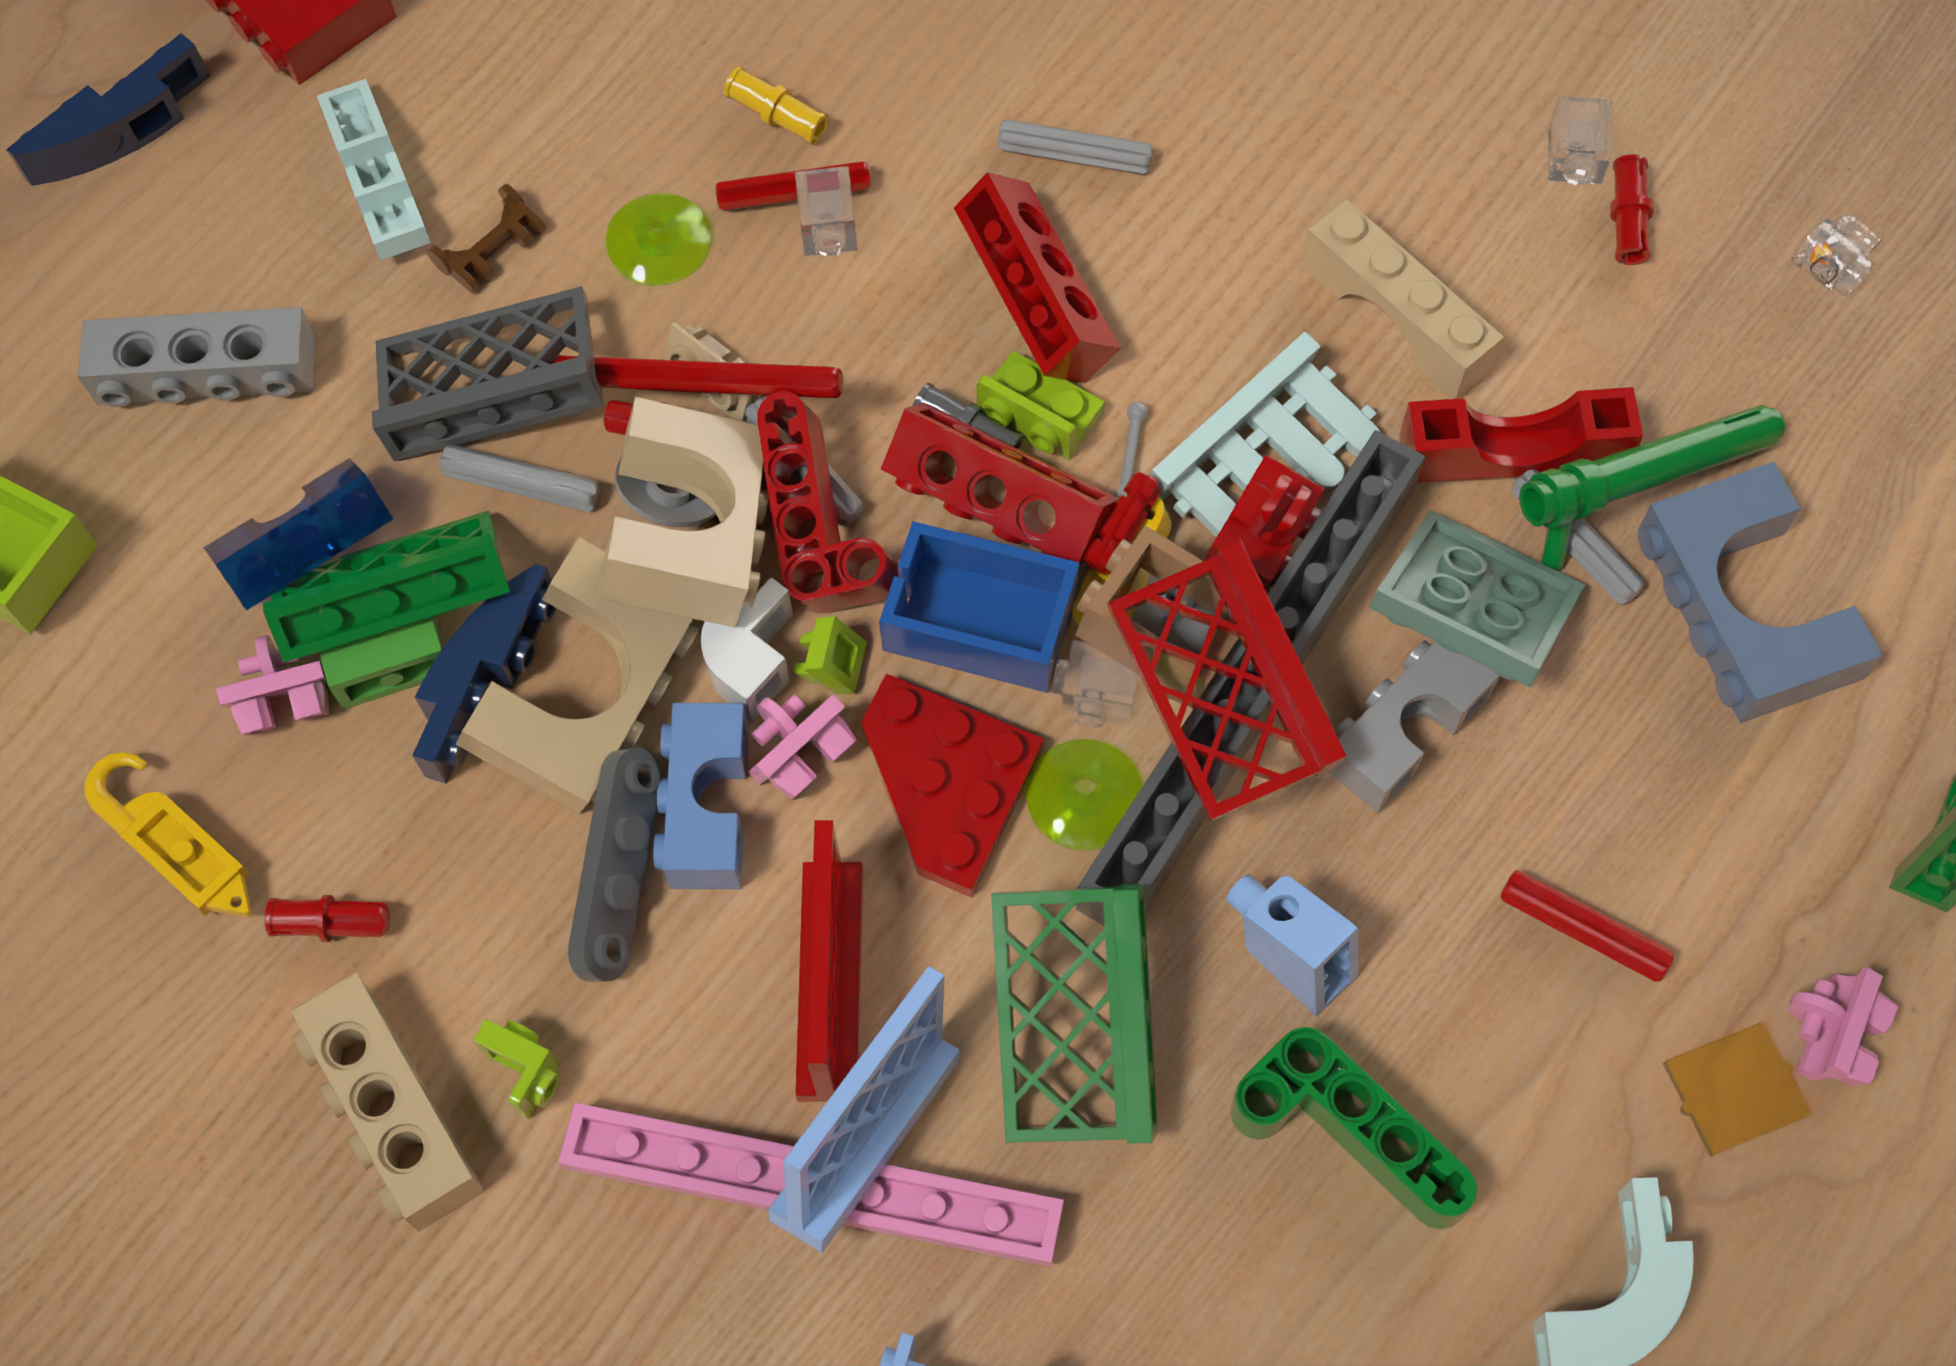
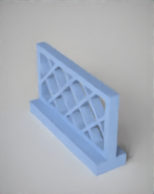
M929 966L783 1160L785 1188L768 1209L769 1221L821 1253L829 1245L959 1063L960 1049L942 1040L945 975Z

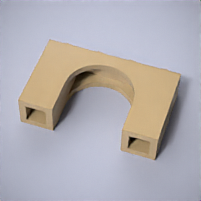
M635 397L624 437L618 475L687 491L707 503L716 513L721 523L700 531H680L615 517L604 555L597 598L736 628L743 605L753 607L756 599L760 573L750 570L751 564L757 565L759 562L765 532L756 530L755 527L756 523H763L769 499L768 491L760 489V485H766L767 482L758 425Z
M579 536L551 581L542 600L594 629L612 646L618 657L622 673V685L617 702L596 716L584 719H566L551 715L498 684L491 682L456 742V745L578 814L581 813L590 800L595 802L601 766L608 754L619 749L633 748L645 724L636 720L645 702L653 706L657 705L672 679L671 675L664 672L666 665L673 654L680 658L684 657L699 631V628L690 624L693 620L692 618L597 598L605 551Z

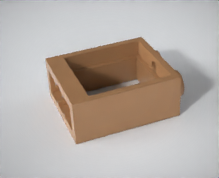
M1144 526L1132 544L1125 539L1119 543L1105 569L1112 573L1104 584L1094 580L1085 591L1076 608L1084 615L1075 635L1140 676L1110 614L1108 603L1116 599L1138 567L1161 580L1203 561L1149 527ZM1210 575L1186 585L1184 591L1185 596L1215 613L1220 596ZM1224 606L1220 617L1232 623ZM1130 619L1136 632L1160 640L1158 636ZM1216 629L1206 657L1223 663L1240 637ZM1142 645L1151 663L1155 650ZM1161 653L1155 673L1161 685L1185 693L1195 664ZM1202 667L1191 696L1200 699L1217 672Z

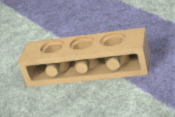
M357 973L290 1011L301 1030L292 1035V1039L309 1067L317 1063L321 1066L328 1081L319 1086L320 1090L337 1118L344 1114H347L356 1133L349 1136L348 1141L366 1170L374 1165L377 1168L385 1185L378 1188L376 1192L394 1222L404 1217L419 1232L484 1192L481 1183L374 994ZM359 1042L366 1043L365 1053L359 1061L351 1065L341 1064L343 1053L349 1046ZM387 1092L394 1093V1103L389 1111L381 1116H369L370 1105L377 1096ZM414 1143L423 1144L424 1151L420 1161L411 1168L398 1169V1157L402 1150Z

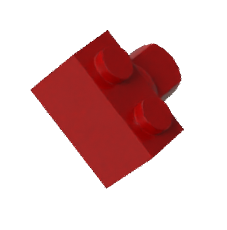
M1265 455L1203 561L1216 556L1220 549L1241 540L1266 590L1271 582L1273 584L1276 583L1293 555L1289 553V550L1296 538L1304 539L1322 512L1315 505L1325 488L1272 457Z

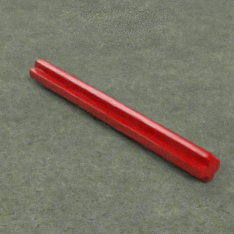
M558 355L551 364L579 356ZM594 357L596 379L601 388L770 395L776 391H789L795 393L798 397L834 399L839 398L843 392L844 375L842 370L829 366Z

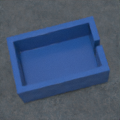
M912 521L898 563L899 577L894 576L879 620L882 650L1048 693L1072 615L1073 604L1078 595L1080 563Z

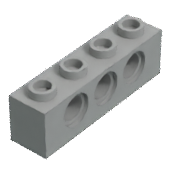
M302 307L83 320L78 378L96 405L104 404L111 407H123L131 402L147 401L175 404L185 399L196 398L233 400L239 396L262 394L286 397L295 392L313 391L316 335Z

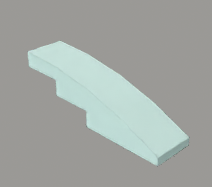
M363 79L317 95L380 261L431 243L367 80Z

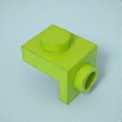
M485 1019L473 1041L485 1057L521 1074L508 1098V1102L519 1115L530 1119L537 1106L545 1107L553 1097L560 1080V1075L557 1073L560 1065L550 1050L537 1044L540 1037L532 1030L512 1020H508L505 1026L502 1027Z

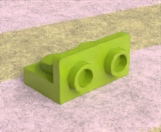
M1012 350L992 378L983 374L976 383L977 405L982 407L983 415L1004 427L1008 426L1026 436L1029 442L1038 450L1047 454L1054 452L1068 461L1104 414L1105 401L1065 379L1044 376L1037 363Z

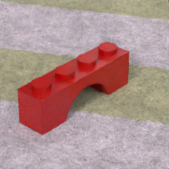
M1634 387L1580 390L1555 407L1542 412L1517 417H1496L1482 414L1472 409L1465 398L1408 402L1399 436L1400 443L1425 456L1417 483L1516 477L1523 475L1530 469H1535L1539 472L1552 468L1559 469L1564 464L1582 458L1594 461L1639 446L1643 439V431Z

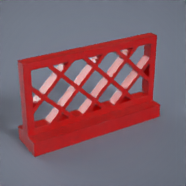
M1241 540L1220 549L1218 554L1210 559L1108 603L1110 614L1210 822L1314 775L1317 777L1333 770L1347 757ZM1210 575L1220 596L1214 616L1180 604L1186 585ZM1178 589L1174 601L1161 597ZM1145 603L1170 611L1160 640L1136 632L1126 611ZM1224 606L1232 623L1220 619ZM1176 614L1210 626L1200 654L1166 643ZM1216 629L1240 637L1246 652L1239 669L1206 657ZM1142 645L1155 650L1151 663ZM1161 653L1195 664L1185 693L1160 684L1155 669ZM1250 660L1258 676L1246 672ZM1202 667L1235 679L1225 708L1191 696ZM1242 682L1266 691L1272 705L1265 723L1232 711ZM1168 699L1181 703L1177 716ZM1187 706L1221 718L1211 748L1186 738L1180 725ZM1276 713L1284 730L1272 726ZM1228 721L1261 733L1251 763L1217 750ZM1268 736L1292 744L1302 766L1284 774L1258 766ZM1194 753L1207 757L1203 770H1201ZM1213 760L1247 772L1240 793L1217 803L1207 782ZM1254 775L1268 780L1250 788Z
M814 820L813 862H803L795 1088L797 1102H827L860 1059L864 869L862 862H841L833 820Z

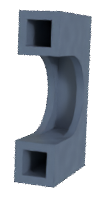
M1775 462L1652 503L1638 528V541L1643 554L1647 559L1654 560L1664 579L1663 587L1669 603L1674 608H1679L1689 626V637L1695 652L1700 657L1706 658L1716 677L1715 686L1721 701L1727 707H1732L1740 723L1864 680L1883 656L1856 606L1802 625L1772 627L1747 618L1737 611L1725 597L1717 575L1718 561L1733 552L1785 535L1801 509Z

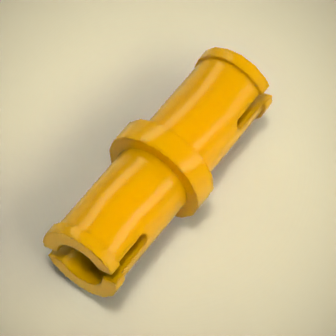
M740 66L736 67L727 78L723 90L724 96L734 99L760 114V120L770 127H774L777 124L804 138L812 145L816 144L824 134L828 124V115L818 112L792 97V92L783 85L774 87L746 72Z

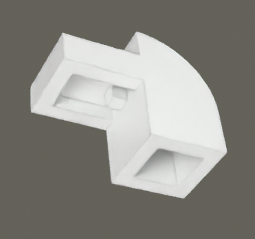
M770 578L757 591L753 607L743 605L736 628L705 621L701 634L702 652L713 687L727 703H743L746 716L752 722L759 715L757 705L764 698L773 700L790 682L785 657L767 644L793 616L788 590L773 578Z

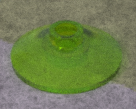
M653 193L633 199L616 212L607 227L605 245L612 265L624 277L644 285H667L688 277L702 265L710 250L711 231L705 214L690 200L669 193ZM658 227L662 228L661 230L656 232L649 231L651 229Z
M1071 740L1051 748L1035 763L1026 786L1027 808L1035 826L1052 842L1073 850H1097L1103 848L1141 790L1142 782L1134 764L1117 748L1097 740ZM1086 779L1092 781L1096 788L1089 794H1082L1074 788V785L1077 781Z

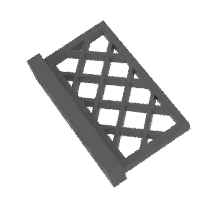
M582 286L376 341L379 409L372 411V426L393 461L443 449L447 445H458L604 407L602 388L596 379L587 295ZM574 308V315L560 330L546 324L555 313ZM516 323L523 326L508 344L494 338L505 326ZM537 334L551 339L536 358L522 351ZM463 337L471 339L456 357L443 352L453 340ZM486 347L499 353L484 371L470 365ZM565 347L579 354V357L551 364ZM410 351L420 353L404 371L393 367L392 356ZM434 361L446 366V369L431 385L418 379ZM513 361L527 367L523 372L498 378ZM461 374L474 380L470 386L447 391ZM409 388L422 394L419 399L395 405Z

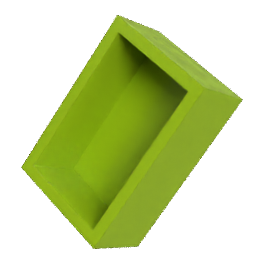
M0 476V619L31 635L97 548L98 544L74 513Z

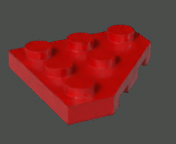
M886 673L861 721L864 736L876 761L884 788L896 819L901 826L918 875L972 898L1043 751L1044 738Z

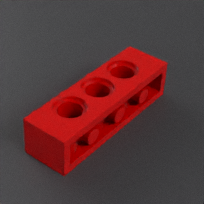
M987 172L953 208L1043 375L1086 383L1121 350V347L1029 182Z
M926 403L904 408L881 466V470L896 477L895 484L903 490L916 495L928 493L944 501L943 508L949 513L968 520L976 517L992 525V533L1007 542L1022 544L1024 541L1042 550V554L1080 563L1079 567L1087 563L1084 560V554L1094 538L1100 540L1101 536L1097 533L1118 499ZM944 451L949 453L956 462L957 472L954 478L949 477L941 467V456ZM991 476H995L1003 482L1006 488L1004 502L997 501L991 495L989 490ZM1040 500L1049 503L1055 511L1056 521L1053 527L1045 525L1038 516L1037 507Z

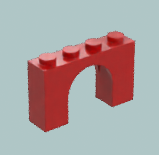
M206 0L217 13L225 10L230 15L229 20L244 41L249 43L254 39L260 45L259 50L262 56L275 72L280 73L282 70H285L299 85L396 18L391 0Z

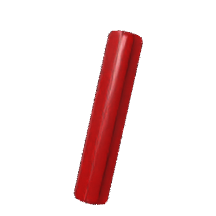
M861 161L722 181L716 184L715 193L719 209L725 211L863 191L871 187V177L868 164Z
M1515 870L1510 875L1501 892L1503 902L1654 982H1660L1666 976L1673 963L1675 954L1671 949L1521 870Z

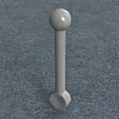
M1139 401L1131 403L1127 409V416L1131 421L1117 498L1120 495H1127L1123 489L1133 475L1141 422L1148 416L1147 406Z

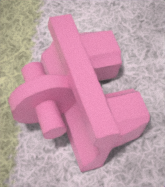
M269 635L255 638L257 655L238 659L242 676L262 671L263 676L216 688L220 705L231 708L232 715L241 734L246 736L276 728L269 699L289 694L296 721L310 720L329 714V700L326 687L328 683L322 662L316 661L282 671V665L300 661V658L283 663L279 650L275 648Z
M796 695L790 697L781 707L770 698H764L757 705V710L764 722L751 733L753 738L761 746H764L776 734L783 739L748 772L759 784L768 779L776 789L792 800L817 777L796 754L804 744L810 740L824 757L832 763L856 741L846 722L838 715L845 706L834 695L830 696L798 727L792 719L805 708V705Z
M1869 967L1862 968L1860 973L1855 976L1830 975L1829 981L1817 980L1813 993L1796 992L1792 995L1788 1010L1793 1016L1803 1021L1798 1036L1807 1041L1796 1070L1798 1074L1810 1081L1833 1078L1850 1086L1869 1084L1873 1081L1880 1061L1875 1053L1860 1045L1864 1031L1870 1035L1885 1033L1892 1026L1898 1006L1878 990L1883 978L1882 975Z

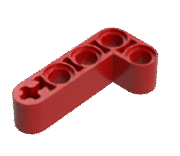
M776 391L768 395L761 402L757 411V424L781 579L784 587L788 590L791 597L815 613H830L886 599L894 576L899 577L898 562L872 539L855 538L840 541L823 429L819 417L795 393ZM789 428L790 436H788L783 430ZM807 466V473L800 483L789 485L792 473L797 468ZM816 518L813 532L803 539H797L800 526L805 521ZM879 559L877 572L867 580H859V572L862 566L869 560ZM817 572H824V581L817 591L806 593L808 579Z

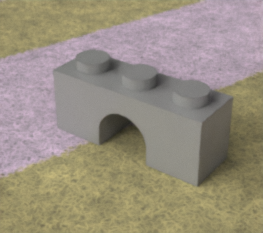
M1426 640L1422 641L1405 660L1403 667L1406 671L1394 683L1388 678L1385 679L1370 694L1365 702L1369 709L1356 722L1348 717L1334 730L1347 757L1337 768L1328 772L1378 814L1416 775L1424 752L1405 736L1401 723L1415 717L1428 718L1439 723L1454 736L1491 698L1500 677L1492 668L1461 653L1451 652L1442 647L1437 641L1432 645Z

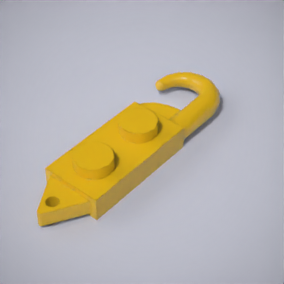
M128 752L109 754L97 761L88 772L84 783L85 799L91 809L204 916L213 911L251 918L253 913L245 883V878L250 873L164 793L149 792L132 799L123 806L107 791V778L115 769L131 766L138 770H144L147 767V762L138 755ZM238 901H242L239 907H234Z

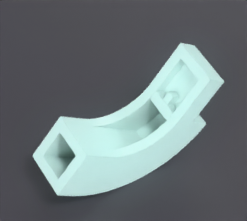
M1657 1177L1631 1178L1618 1191L1627 1261L1625 1280L1619 1294L1611 1304L1602 1308L1586 1311L1544 1312L1533 1322L1538 1366H1632L1654 1350L1677 1323L1690 1292L1694 1261L1692 1241L1666 1242L1665 1235H1670L1672 1231V1211L1669 1199L1666 1196H1660Z

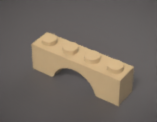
M1348 199L1308 229L1301 266L1338 299L1345 295L1354 294L1364 297L1380 307L1395 322L1406 338L1414 357L1416 369L1450 399L1462 398L1493 372L1504 336Z

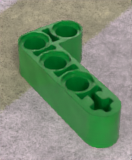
M1305 1026L1295 1028L1287 1033L1237 1085L1230 1113L1233 1124L1239 1132L1248 1138L1258 1140L1270 1138L1278 1133L1303 1109L1403 1206L1428 1227L1445 1229L1454 1226L1464 1217L1476 1199L1477 1185L1470 1170L1326 1034L1316 1028ZM1294 1051L1308 1052L1317 1060L1319 1069L1314 1073H1300L1290 1065L1287 1055ZM1253 1093L1266 1094L1275 1102L1277 1112L1267 1117L1256 1116L1246 1107L1244 1099ZM1345 1093L1354 1095L1362 1102L1365 1114L1356 1118L1346 1117L1337 1110L1333 1098ZM1388 1137L1401 1139L1410 1149L1411 1160L1402 1163L1390 1160L1382 1151L1381 1140ZM1423 1161L1430 1166L1425 1174L1421 1175L1417 1183H1414L1410 1178L1413 1177ZM1446 1184L1454 1191L1451 1199L1439 1204L1433 1199L1432 1195L1436 1189L1439 1190Z

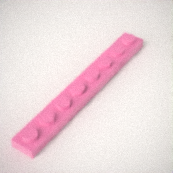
M574 1103L558 1164L565 1170L768 1210L785 1188L783 1160L794 1146ZM885 1165L843 1226L1052 1267L1064 1200Z

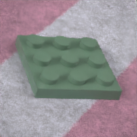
M1430 510L1378 587L1369 608L1386 616L1388 620L1396 625L1409 627L1439 642L1442 647L1451 652L1461 653L1492 668L1495 673L1503 678L1516 680L1531 688L1585 584Z

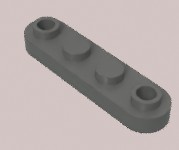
M635 747L611 752L604 759L600 770L568 945V958L571 968L580 979L586 982H608L619 978L626 970L630 959L657 804V786L660 779V771L656 760L643 748Z

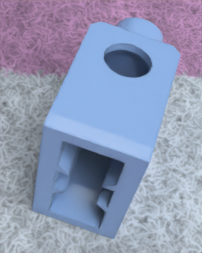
M1248 874L1238 880L1231 888L1226 902L1243 916L1246 948L1316 1017L1358 977V928L1293 878L1286 875L1282 876L1266 889L1254 877Z

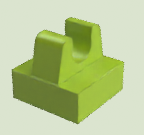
M835 616L816 618L814 630L803 634L800 640V644L808 649L806 662L795 663L793 671L808 683L824 685L836 695L855 693L867 641Z

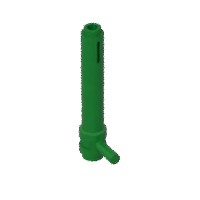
M1759 405L1594 461L1582 458L1564 464L1559 469L1552 468L1532 475L1529 482L1523 484L1520 489L1519 502L1522 513L1528 522L1533 526L1548 527L1541 560L1542 564L1554 570L1561 569L1565 563L1572 522L1601 512L1607 503L1774 447L1784 435L1785 423L1783 417L1776 409Z

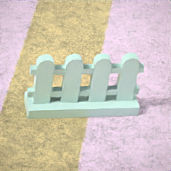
M1303 332L1153 468L1150 475L1158 481L1157 484L1161 488L1159 497L1162 501L1170 494H1173L1179 500L1173 509L1182 518L1191 512L1217 537L1236 505L1218 486L1229 477L1244 491L1263 459L1256 451L1265 442L1297 473L1325 488L1324 492H1330L1338 486L1344 476L1343 465L1334 455L1344 447L1352 455L1358 457L1374 430L1379 431L1378 427L1372 422L1377 413L1368 404L1359 410L1331 383L1336 374L1327 365L1319 371L1311 364L1321 346L1310 335ZM1285 390L1292 397L1282 406L1275 398ZM1302 408L1332 435L1325 444L1319 442L1294 417ZM1248 424L1254 432L1244 440L1238 432ZM1208 459H1211L1217 466L1206 475L1200 467Z

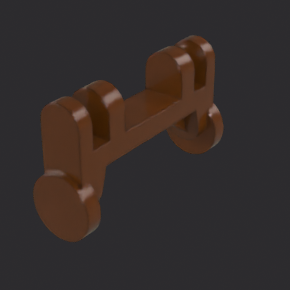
M504 184L498 189L504 206L501 222L473 247L460 251H451L449 249L442 251L437 246L432 245L426 251L432 263L445 275L450 274L470 293H474L479 288L478 283L470 273L474 272L482 280L488 281L495 273L485 260L512 238L523 248H526L533 242L531 234L524 228L526 225L539 235L547 229L541 218L526 206L519 193L508 184Z

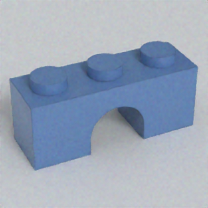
M673 703L671 724H662L661 755L663 759H669L668 778L659 779L657 807L659 813H666L665 834H655L653 856L655 869L663 870L670 889L741 890L744 833L738 813H713L703 809L699 805V800L703 792L717 781L746 779L749 724L743 703Z

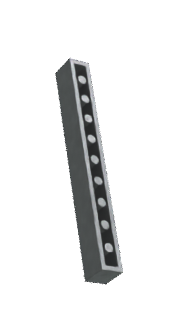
M1374 430L1268 593L1269 599L1302 665L1417 485L1425 456L1377 430ZM1240 638L1223 662V664L1237 669L1240 668L1246 652ZM1250 660L1246 672L1258 676ZM1216 673L1200 699L1225 708L1235 679ZM1242 682L1232 711L1265 723L1272 703L1265 690ZM1193 708L1181 728L1188 740L1211 748L1221 718ZM1228 721L1217 750L1243 760L1260 732ZM1172 742L1081 880L1077 889L1144 884L1145 912L1207 816ZM1194 753L1201 770H1203L1207 757ZM1213 760L1207 782L1217 800L1237 768ZM1103 902L1076 904L1077 911L1104 926Z

